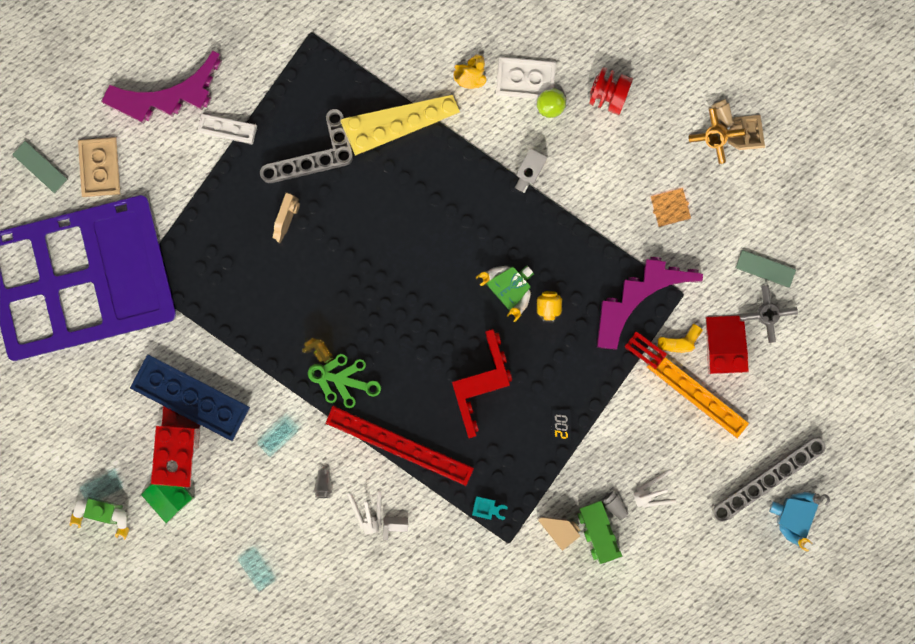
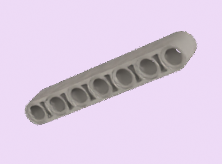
M813 438L718 503L712 510L713 518L720 522L729 520L822 455L826 449L824 441L819 438ZM815 441L820 444V450L816 453L811 449V445ZM799 452L805 458L802 463H798L795 459ZM784 463L789 467L787 474L780 472V466ZM768 474L773 477L771 485L764 483V477ZM752 485L757 487V494L755 496H750L748 493V489ZM736 496L742 500V504L739 507H734L732 504V500ZM721 507L726 510L724 518H719L716 514L717 510Z

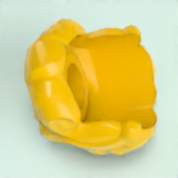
M474 55L468 60V65H455L454 68L456 70L453 73V78L459 86L475 89L485 85L487 79L483 75L485 61L482 55Z

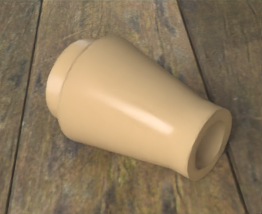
M726 99L711 105L716 107L718 120L727 128L734 125L730 104L727 103Z

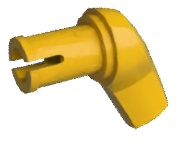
M692 324L685 337H660L658 339V348L676 353L692 352L695 349V342L703 329Z

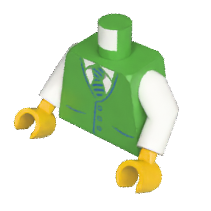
M527 265L520 272H517L514 267L500 266L477 275L476 279L478 277L483 279L480 286L487 284L509 310L507 317L513 314L515 316L513 322H516L521 313L527 308L530 300V285L526 281L534 275L532 270Z
M87 497V501H77L74 512L71 515L70 526L77 524L78 528H80L84 517L107 524H117L116 538L121 535L125 540L129 533L127 515L122 510L123 505Z

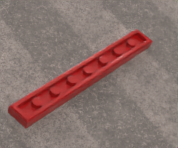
M334 406L325 423L465 486L474 469Z

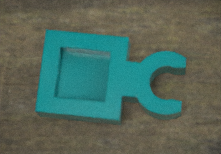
M476 496L472 515L491 520L493 514L498 519L504 520L505 517L499 515V510L507 509L508 507L505 505L496 507L494 506L495 500Z

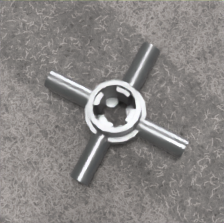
M769 285L761 286L763 304L759 307L758 311L742 313L739 316L740 321L758 319L767 327L768 343H775L774 324L778 322L781 316L798 315L797 307L779 309L777 305L771 303ZM771 308V310L773 311L772 319L769 320V318L767 316H764L763 314L764 312H767V309Z

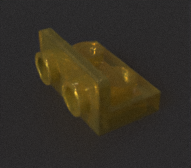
M312 338L304 344L305 348L302 351L309 353L315 349L316 351L313 353L319 361L328 363L334 359L321 339L316 340Z

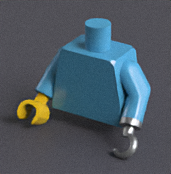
M800 492L792 494L790 498H785L783 505L774 501L771 504L769 512L779 515L777 524L780 525L779 530L788 541L800 546L806 552L809 550L804 545L807 542L813 544L807 539V535L817 511L818 503L822 502L824 497L827 498L825 505L830 503V497L827 494L820 496L815 493Z

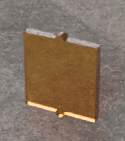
M683 188L651 196L654 208L653 214L656 215L658 227L691 219L688 209L689 202H686Z

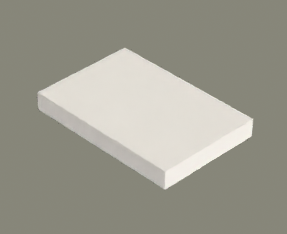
M499 57L496 95L537 99L544 90L554 88L556 62Z

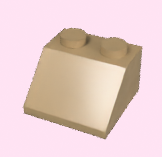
M548 517L537 518L562 551L580 537L578 532L581 530L574 521L569 522L565 519Z

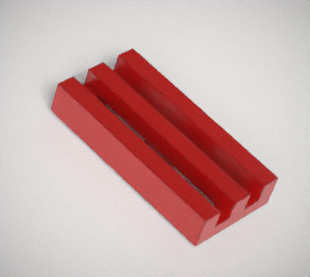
M635 332L625 345L626 349L655 370L667 356L664 351L638 332ZM636 338L640 339L642 342H644L657 353H659L661 357H657L643 345L638 343L636 341ZM631 345H636L638 348H640L642 351H644L646 354H648L650 357L656 360V364H654L649 359L640 354L638 351H636L634 348H632Z

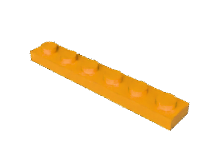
M664 358L656 370L647 365L646 368L735 438H738L749 423L667 358ZM654 359L651 360V362H653L654 364H656V362H657L656 360H654Z

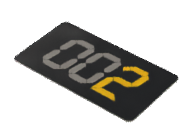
M570 409L552 410V444H571Z

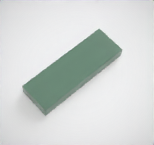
M26 141L12 154L53 193H56L68 180Z
M744 250L741 251L736 265L738 270L790 288L796 272L793 268Z

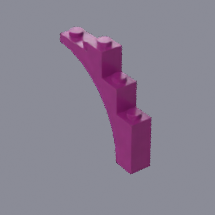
M212 51L206 62L195 74L182 83L168 89L156 92H133L109 85L101 102L143 124L146 121L149 122L154 113L152 108L171 117H174L175 114L178 115L183 106L180 104L181 101L203 110L204 107L207 108L212 99L209 97L211 93L205 90V87H210L214 78L212 77L214 70H218L221 66V55Z
M650 257V260H645L643 282H640V278L628 277V280H624L621 303H618V299L607 298L606 301H602L597 348L617 349L620 333L627 318L634 308L647 296L669 285L685 282L701 283L703 281V274L699 273L697 269H687V272L680 271L679 267L671 266L667 270L665 269L666 262L661 261L662 258Z

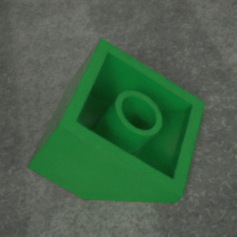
M151 484L141 494L165 523H168L195 499L186 487Z

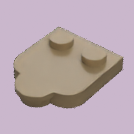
M288 193L285 194L274 225L273 238L279 243L289 228L293 214H297L300 207L299 199Z

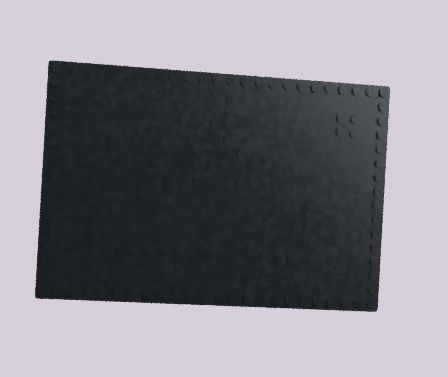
M309 33L246 121V123L257 125L253 144L234 140L231 142L159 243L174 307L327 417L334 406L474 468L465 486L363 441L504 542L511 543L640 359L626 349L625 345L635 332H638L652 342L684 294L673 285L650 294L634 308L627 318L620 333L617 349L597 348L602 301H606L607 298L618 299V303H621L624 280H628V277L640 278V282H643L645 265L531 185L528 186L525 193L516 189L515 186L519 177L441 122L434 123L356 156L351 147L353 160L349 165L275 183H266L260 176V170L264 165L333 149L326 121V115L330 110L337 109L342 112L344 118L412 104L407 98L314 33ZM337 114L330 117L331 123L336 124L340 121V116ZM337 133L334 137L336 142H342L345 139L343 133ZM346 151L339 154V159L342 161H346L349 158V153ZM323 156L320 159L322 165H328L331 161L329 156ZM305 160L301 167L308 170L311 168L312 162ZM285 165L283 167V173L290 174L293 171L292 165ZM266 170L264 173L265 178H272L274 170ZM288 193L299 199L300 207L297 214H293L289 228L279 243L273 238L274 225L285 194ZM527 265L532 270L534 275L526 281L530 285V300L527 308L521 313L516 322H513L515 320L513 314L507 317L509 310L487 284L480 286L483 279L481 277L476 279V276L481 272H486L500 266L514 267L517 272H520ZM554 291L562 298V313L555 317V320H544V317L537 313V298L542 295V292ZM494 330V333L498 332L501 344L498 347L500 352L504 351L507 361L504 363L505 370L510 371L512 381L509 382L510 386L465 399L466 403H471L473 413L470 414L472 421L476 420L479 430L475 432V437L468 438L452 382L496 369L485 334L486 331ZM636 338V341L638 343L643 345L645 348H648L647 344L642 342L640 339ZM634 344L631 345L632 348L643 355L644 351ZM343 354L347 357V363L344 366L338 365L329 371V373L337 374L353 365L356 360L361 359L366 363L365 369L357 371L347 378L365 383L376 381L381 386V392L373 397L369 396L365 390L345 385L350 396L356 401L354 407L347 408L335 383L326 380L331 391L337 395V400L334 403H329L326 401L325 393L319 383H314L309 379L308 370L314 364L324 366L336 359L338 355ZM343 356L339 357L338 362L343 364L345 358ZM363 362L356 364L358 369H362L364 366ZM320 370L314 372L315 377L321 376ZM375 385L370 386V391L372 393L376 392L377 387ZM330 393L327 398L329 401H333L335 396ZM347 399L346 404L352 406L353 400ZM570 409L571 444H552V410ZM476 496L495 500L494 506L496 507L499 505L507 506V509L499 510V515L504 516L505 519H498L493 514L491 520L473 516Z

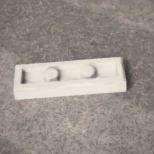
M202 113L197 132L253 144L257 125Z

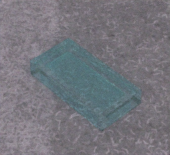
M285 417L257 444L271 457L299 431Z
M115 471L81 487L80 490L87 501V497L100 500L123 487Z
M254 549L238 559L259 592L275 581Z

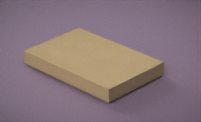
M117 138L78 140L82 197L120 195Z

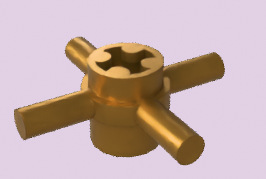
M710 107L708 109L711 126L707 129L706 133L689 135V142L706 141L709 147L716 148L718 163L723 164L726 163L723 145L728 141V138L746 136V129L728 130L725 125L719 124L716 107ZM714 133H719L721 139L718 140V136H717V135H714V136H713L712 134H714Z

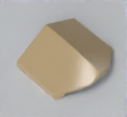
M761 115L734 117V125L729 130L745 128L746 136L728 138V144L738 150L765 148Z

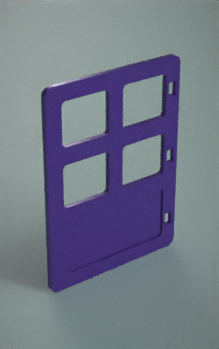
M139 195L0 231V246L27 239L31 241L40 277L37 282L6 289L0 268V328L7 357L12 361L169 323L176 318V311L150 204L145 196ZM127 204V211L117 213L115 207ZM69 219L70 225L60 227L58 221ZM79 227L89 267L85 270L55 276L46 235ZM12 233L13 240L3 242L1 236ZM92 282L101 312L102 324L69 332L59 292L62 289ZM43 295L53 336L21 345L17 339L10 303Z

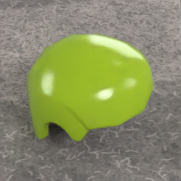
M557 88L544 90L537 98L536 107L542 116L554 118L563 113L566 107V97Z

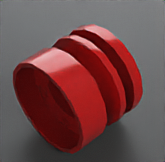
M602 67V70L596 75L590 91L589 105L593 106L596 98L600 99L598 108L601 109L606 101L609 102L608 112L620 115L633 77L621 74L616 81L613 80L615 71L612 70L608 78L605 77L607 68Z

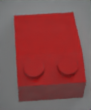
M740 316L705 317L708 374L748 373L745 321H740Z

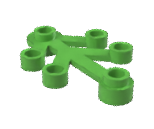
M343 354L338 355L336 359L324 366L314 364L308 370L309 379L314 383H319L325 393V399L329 403H334L337 400V395L331 391L326 380L335 383L347 408L354 407L356 401L350 396L345 385L365 390L369 396L373 397L381 392V386L376 381L365 383L347 378L351 374L365 369L366 363L361 359L356 360L353 365L337 374L329 373V371L338 365L344 366L347 363V357ZM341 356L345 358L343 364L338 362V358ZM358 362H363L364 366L362 369L356 367ZM316 370L321 371L320 377H315L314 372ZM372 385L377 387V391L374 393L370 391V386ZM330 393L335 396L333 401H329L327 398ZM347 399L353 400L352 406L346 404Z

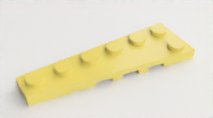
M453 95L348 117L341 119L340 122L356 156L460 113Z

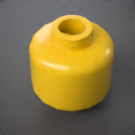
M554 291L542 292V295L537 298V313L543 316L544 320H555V317L562 313V298Z

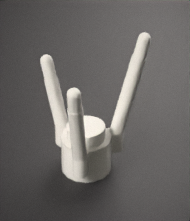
M667 470L645 485L636 488L637 492H634L633 495L638 507L643 506V508L677 502L675 499L649 502L652 501V497L667 493L668 489L650 494L648 490L644 491L670 474L671 470Z
M379 491L377 495L376 520L375 516L371 517L368 501H364L367 517L364 518V522L351 492H348V497L360 523V529H364V534L379 532V526H382L380 520L381 492Z

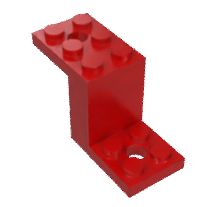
M494 330L486 331L485 334L496 369L452 382L468 438L475 437V432L479 430L476 420L472 421L470 414L473 413L471 403H466L465 399L510 386L509 382L512 381L510 371L505 370L504 363L507 362L504 351L500 352L498 347L501 344L498 332L494 333Z
M163 406L162 425L156 426L151 484L191 487L194 448H199L201 425ZM171 460L178 464L175 472H170L167 468V464Z

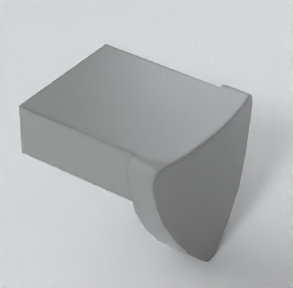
M385 516L383 519V540H388L389 531L408 532V517Z

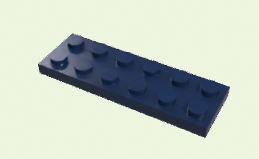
M147 354L130 386V389L232 442L251 408Z

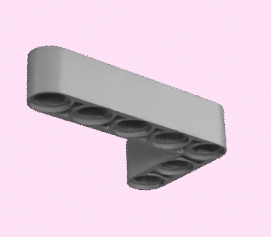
M332 109L326 115L333 149L266 164L260 170L261 178L266 183H275L349 165L353 160V154L340 121L336 124L330 122V117L334 114L339 115L340 120L344 119L342 112ZM337 133L345 135V139L342 142L334 140ZM343 151L349 153V158L346 161L339 159V154ZM323 156H329L331 158V161L328 165H322L320 163V159ZM305 160L312 162V166L308 170L301 167ZM285 165L293 166V171L290 174L283 173ZM268 169L274 170V176L270 179L264 176L265 171Z

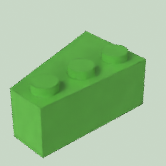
M600 500L579 508L580 512L577 513L580 524H585L586 531L583 532L586 541H591L593 549L590 550L593 560H598L599 564H603L623 557L617 546L616 538L612 532L602 501Z

